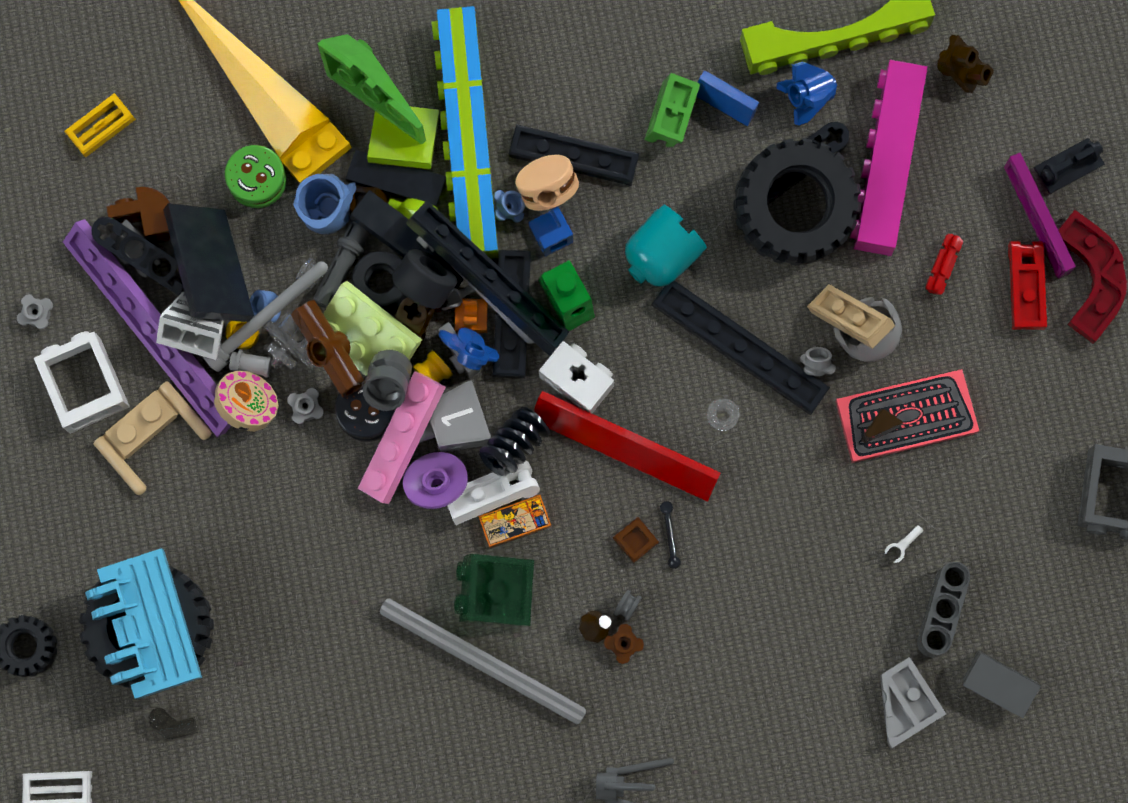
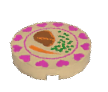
M234 371L226 374L219 381L214 392L215 408L221 418L235 428H249L247 431L255 432L266 428L276 416L279 406L277 395L271 385L262 377L248 371Z

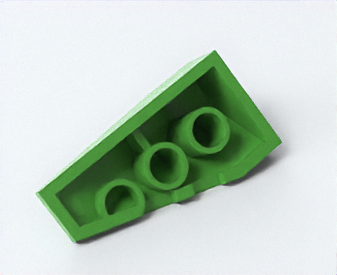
M346 34L322 39L318 43L327 77L420 144L426 141L422 123L366 42L361 39L356 41Z

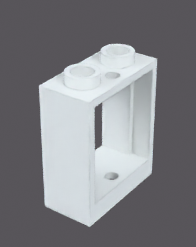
M85 331L78 333L71 338V342L62 346L52 345L46 347L41 351V355L34 357L61 425L70 434L130 408L102 340L95 332L89 333ZM92 348L111 393L68 411L49 366Z

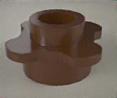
M628 624L620 625L618 632L613 636H607L604 641L605 648L612 650L616 655L617 662L620 664L628 663L630 656L635 652L642 651L644 648L643 640L637 638L632 633V628ZM622 641L627 642L626 647L621 646Z

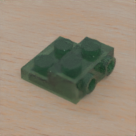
M481 554L463 556V561H459L456 568L457 581H462L461 594H457L454 600L455 614H460L459 622L530 626L534 560Z

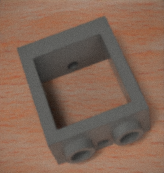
M1095 444L1088 449L1077 526L1087 527L1086 532L1096 535H1106L1107 531L1120 533L1119 538L1128 540L1127 520L1094 515L1101 465L1128 470V450Z

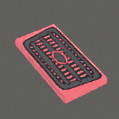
M962 369L839 398L835 401L852 463L979 432ZM881 409L887 410L903 421L900 428L868 443L861 441L862 436Z

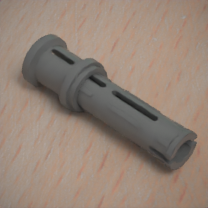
M349 218L351 223L343 238L340 237L337 241L339 249L312 298L318 306L324 309L327 308L340 285L344 283L356 258H360L365 252L363 247L370 233L351 218Z

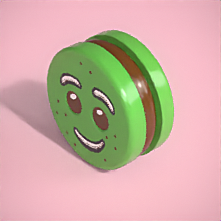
M260 145L243 147L230 157L225 168L226 184L233 197L244 206L250 208L270 206L282 196L285 190L287 176L284 166L278 155L267 147Z

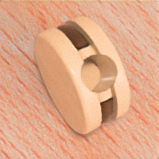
M548 155L526 165L518 173L515 184L527 208L534 211H544L560 206L568 201L578 190L579 180L567 157L563 155Z

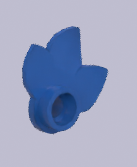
M460 328L458 334L445 330H440L438 333L445 345L458 352V362L469 369L480 370L482 365H486L488 361L497 362L499 359L497 350L486 346L481 335L472 329Z

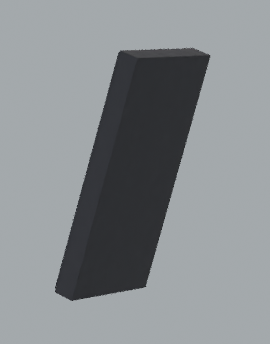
M168 203L163 211L191 318L250 322L254 317L225 210Z

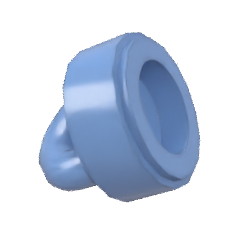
M255 291L250 298L254 316L278 297V295L271 291ZM281 311L267 323H274L275 321H277L280 317Z

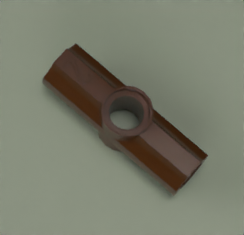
M315 300L308 301L296 308L291 316L308 342L306 350L312 364L317 367H324L343 398L361 389L364 386L365 380L349 356L351 347L347 336L341 331H334Z

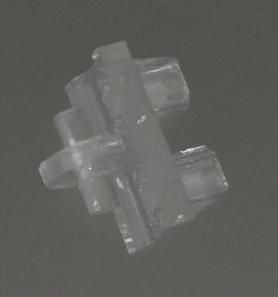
M285 313L276 323L270 320L264 328L268 331V335L282 345L279 348L274 343H271L267 348V351L274 355L271 361L272 367L278 369L285 364L291 370L294 369L298 362L290 357L293 354L312 370L315 368V365L312 364L307 355L306 348L308 342L304 337L300 343L292 338L299 327L290 313Z

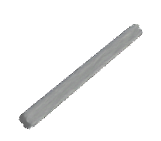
M386 599L379 611L382 616L575 724L581 723L586 714V709L397 602Z

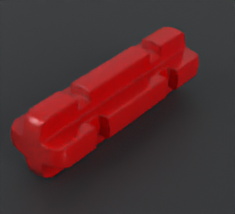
M953 234L945 236L942 243L944 249L939 250L931 270L933 276H929L925 286L928 292L936 295L943 294L947 285L944 281L949 279L958 257L955 253L960 252L963 240L959 236Z

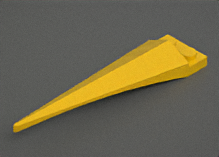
M179 0L282 164L299 184L309 176L323 172L352 148L350 143L330 122L327 116L194 0Z

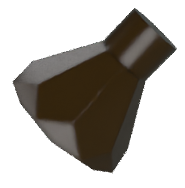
M589 611L581 617L579 630L585 640L598 643L607 637L610 630L609 627L611 626V619L599 611Z

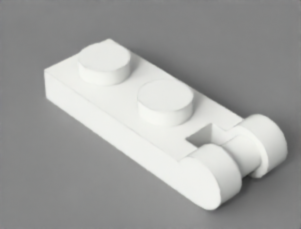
M525 461L524 464L516 463L518 469L515 473L505 470V475L500 476L492 472L468 482L462 495L456 501L447 505L455 525L522 497L530 498L537 495L540 487L537 480L531 477L532 468L529 462ZM515 479L519 480L518 483H515L510 486V481H513Z

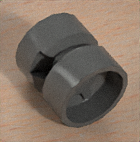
M383 350L373 356L363 386V396L370 406L378 410L390 411L400 407L404 402L412 374V365L404 354L396 350Z

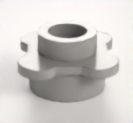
M30 294L25 295L21 300L23 304L21 313L17 315L18 323L22 326L30 324L38 329L46 328L50 319V310L53 308L52 301L48 298L40 300L35 299ZM37 309L38 313L33 315L32 311Z
M810 348L806 351V354L800 357V361L805 365L804 372L808 375L822 376L826 373L832 374L836 370V366L831 363L832 354L826 348Z
M309 388L305 393H292L289 395L287 402L292 406V420L295 423L303 424L304 421L320 419L323 416L324 410L319 406L317 400L319 393L316 389ZM304 403L308 404L307 409L302 407Z

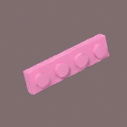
M414 371L408 384L405 400L400 407L396 408L358 487L359 490L381 503H390L446 388L445 386Z

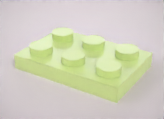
M348 281L340 285L323 313L334 331H341L347 336L351 347L349 356L357 369L365 376L368 375L369 365L373 356L378 352L396 350L410 360L422 341L420 337Z

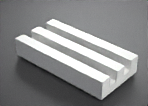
M92 771L23 774L22 803H92ZM82 779V785L30 787V782L33 780ZM82 792L81 799L30 801V794Z

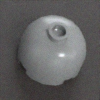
M873 297L859 300L891 318L895 325L873 349L838 328H834L837 341L852 358L863 362H875L888 356L899 345L902 336L901 320L896 309L887 299L882 298L883 301H875Z

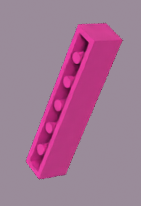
M890 60L886 70H880L877 88L882 89L881 99H875L871 117L877 119L876 127L869 130L866 148H871L870 160L864 159L861 171V178H866L864 190L860 189L861 194L858 195L861 210L859 220H856L857 224L854 230L850 232V238L855 239V250L892 256L896 248L927 66Z

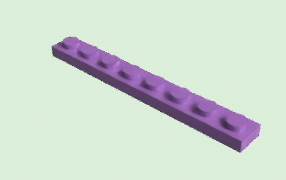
M85 219L75 222L63 241L64 245L216 437L225 434L231 425L221 418L215 408L214 392L217 386L192 353L156 343L161 314L115 256L93 239L92 227Z

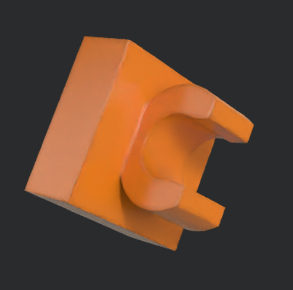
M462 299L461 305L455 307V332L458 333L460 328H469L477 333H487L488 303L484 299Z

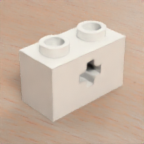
M562 341L540 368L539 377L574 405L593 413L613 389L614 380L611 378L613 373L601 363H597L595 366L587 360V353L575 343L569 346ZM583 371L585 381L578 379L574 382L572 372L579 374Z

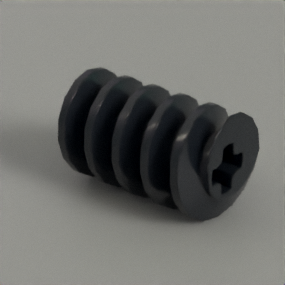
M522 406L513 413L510 419L505 421L503 427L497 430L495 436L488 440L487 445L482 446L479 451L480 458L497 475H505V470L515 473L518 469L516 463L524 464L526 461L524 454L532 455L534 452L533 446H540L542 443L541 437H548L550 430L538 414L528 407Z

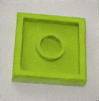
M411 107L423 125L426 141L423 144H420L375 111L367 155L368 163L431 169L440 117L439 110Z

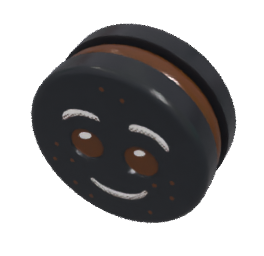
M363 387L344 398L339 393L335 403V415L343 431L351 438L363 442L382 438L395 410H378L370 406L363 396Z

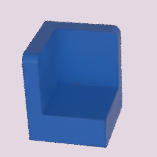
M558 206L529 222V228L545 257L573 243V233Z

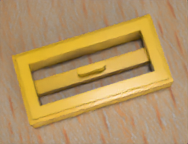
M114 93L64 132L86 158L136 119ZM115 105L118 107L77 138L76 135ZM124 114V116H122L120 119L114 122L117 118ZM98 134L95 138H93L91 141L85 144L88 140H90L92 137Z

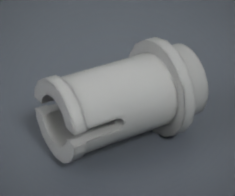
M239 349L238 352H232L229 370L248 371L256 375L269 377L272 358L269 356L245 354L243 350Z

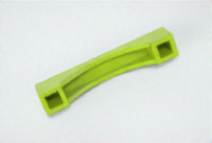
M890 0L872 15L842 28L820 32H797L774 27L773 21L742 29L740 42L750 75L755 73L767 75L775 72L778 67L788 64L792 67L793 64L802 61L806 63L808 59L818 56L821 59L835 56L838 51L848 48L851 51L860 50L868 46V43L878 40L882 43L890 42L898 38L900 34L910 32L912 35L922 33L931 26L935 12L931 0Z

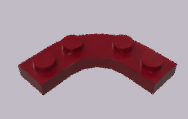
M1074 210L1058 231L1066 247L1087 264L1092 276V287L1086 301L1067 325L1094 344L1115 318L1124 302L1127 291V280L1123 265L1124 259L1119 248L1107 233Z

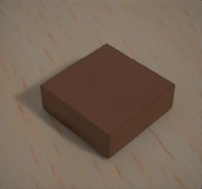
M639 517L613 537V540L633 564L659 544V541Z

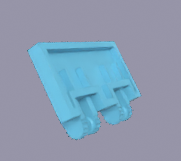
M161 548L97 569L100 582L105 585L85 592L87 600H97L117 592L120 602L95 609V611L91 612L93 620L126 612L125 616L112 620L119 647L123 650L105 656L106 665H114L135 656L139 667L118 672L111 676L112 685L144 676L145 680L131 684L134 698L140 699L202 678L164 549Z

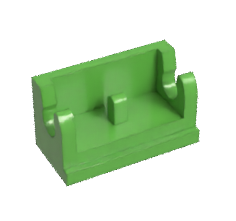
M673 73L668 75L662 82L644 140L652 143L656 142L657 139L666 141V147H674L677 143H682L700 83Z

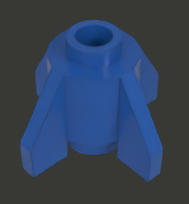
M803 61L792 65L793 79L777 83V89L788 93L790 102L796 107L794 109V124L796 125L809 122L828 101L833 100L837 90L836 80L828 71Z

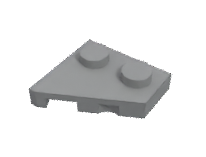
M910 657L880 675L887 742L890 749L946 715Z

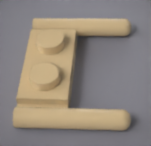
M169 381L163 383L157 391L152 392L93 443L136 495L145 493L146 485L124 460L131 457L176 419L178 414L183 417L202 440H207L212 434L208 426Z

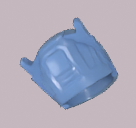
M315 174L309 176L299 184L296 190L293 205L297 215L305 223L306 227L313 232L319 234L337 232L349 221L350 204L356 191L355 182L345 185L334 174Z

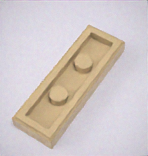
M830 284L807 306L815 316L872 349L895 327L891 318Z

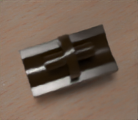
M951 35L948 49L941 51L939 54L938 70L942 75L951 76L966 93H973L977 85H988L994 73L993 68L989 64L982 63L979 59V52L974 46H968L959 35Z

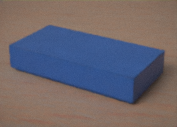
M704 71L698 80L700 87L696 97L748 126L754 117L759 102L711 73Z

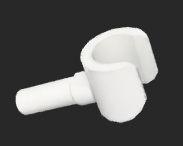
M917 525L904 539L898 543L888 545L885 549V554L891 547L899 548L901 556L893 563L900 562L904 558V550L923 532V529Z

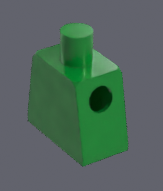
M570 260L540 275L538 282L562 325L568 331L595 318L591 297ZM582 307L579 312L572 314L576 309Z

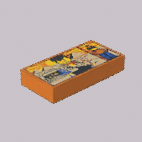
M541 495L478 516L489 548L551 527Z

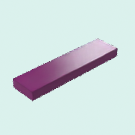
M1021 152L1010 156L1004 169L1038 240L1043 241L1044 252L1056 277L1059 279L1069 275L1076 266Z

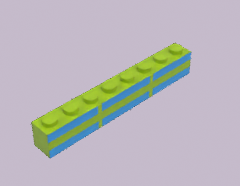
M475 7L437 10L438 21H432L433 39L440 41V51H434L436 70H442L443 81H437L439 100H445L446 111H440L441 128L442 130H448L449 141H443L444 160H451V171L446 172L447 191L453 190L454 202H448L450 222L456 221L457 228L490 259L498 258L499 254Z

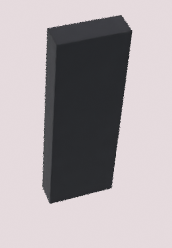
M355 149L346 176L347 182H355L356 185L362 187H377L389 195L406 200L411 198L422 201L428 200L436 208L438 207L446 183V176L420 168L368 163V153Z

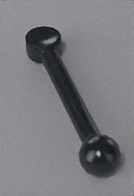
M664 501L660 505V511L665 516L670 552L668 565L672 569H677L680 567L681 561L676 554L671 519L673 505L669 501Z

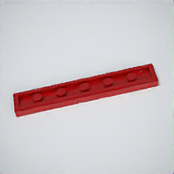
M542 391L538 397L534 412L542 418L549 429L708 502L721 474L720 472L549 393Z

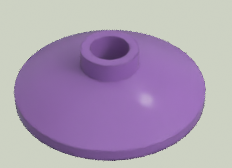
M445 452L429 453L421 456L408 467L403 478V489L407 498L416 506L426 509L442 508L453 503L462 495L467 486L468 473L465 465L458 457Z

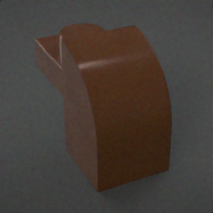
M135 187L138 200L123 198L115 201V205L106 206L108 217L120 223H123L126 219L131 224L142 222L144 235L152 244L171 240L163 211L170 202L156 189Z

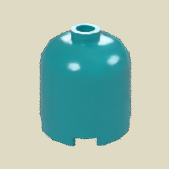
M665 204L651 214L630 237L625 246L626 259L631 265L628 272L640 284L646 280L654 286L662 287L669 285L707 249L706 244L697 232L692 230L688 233L679 224L683 218Z

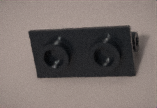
M1087 138L1036 165L1034 170L1048 193L1052 194L1104 166L1105 163L1100 157V154L1103 153V147L1098 141L1093 143Z

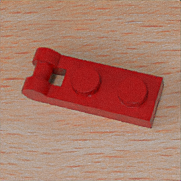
M1009 241L1008 258L1010 260L1012 330H1045L1047 327L1043 241H1032L1031 244ZM1022 257H1031L1032 264H1022Z

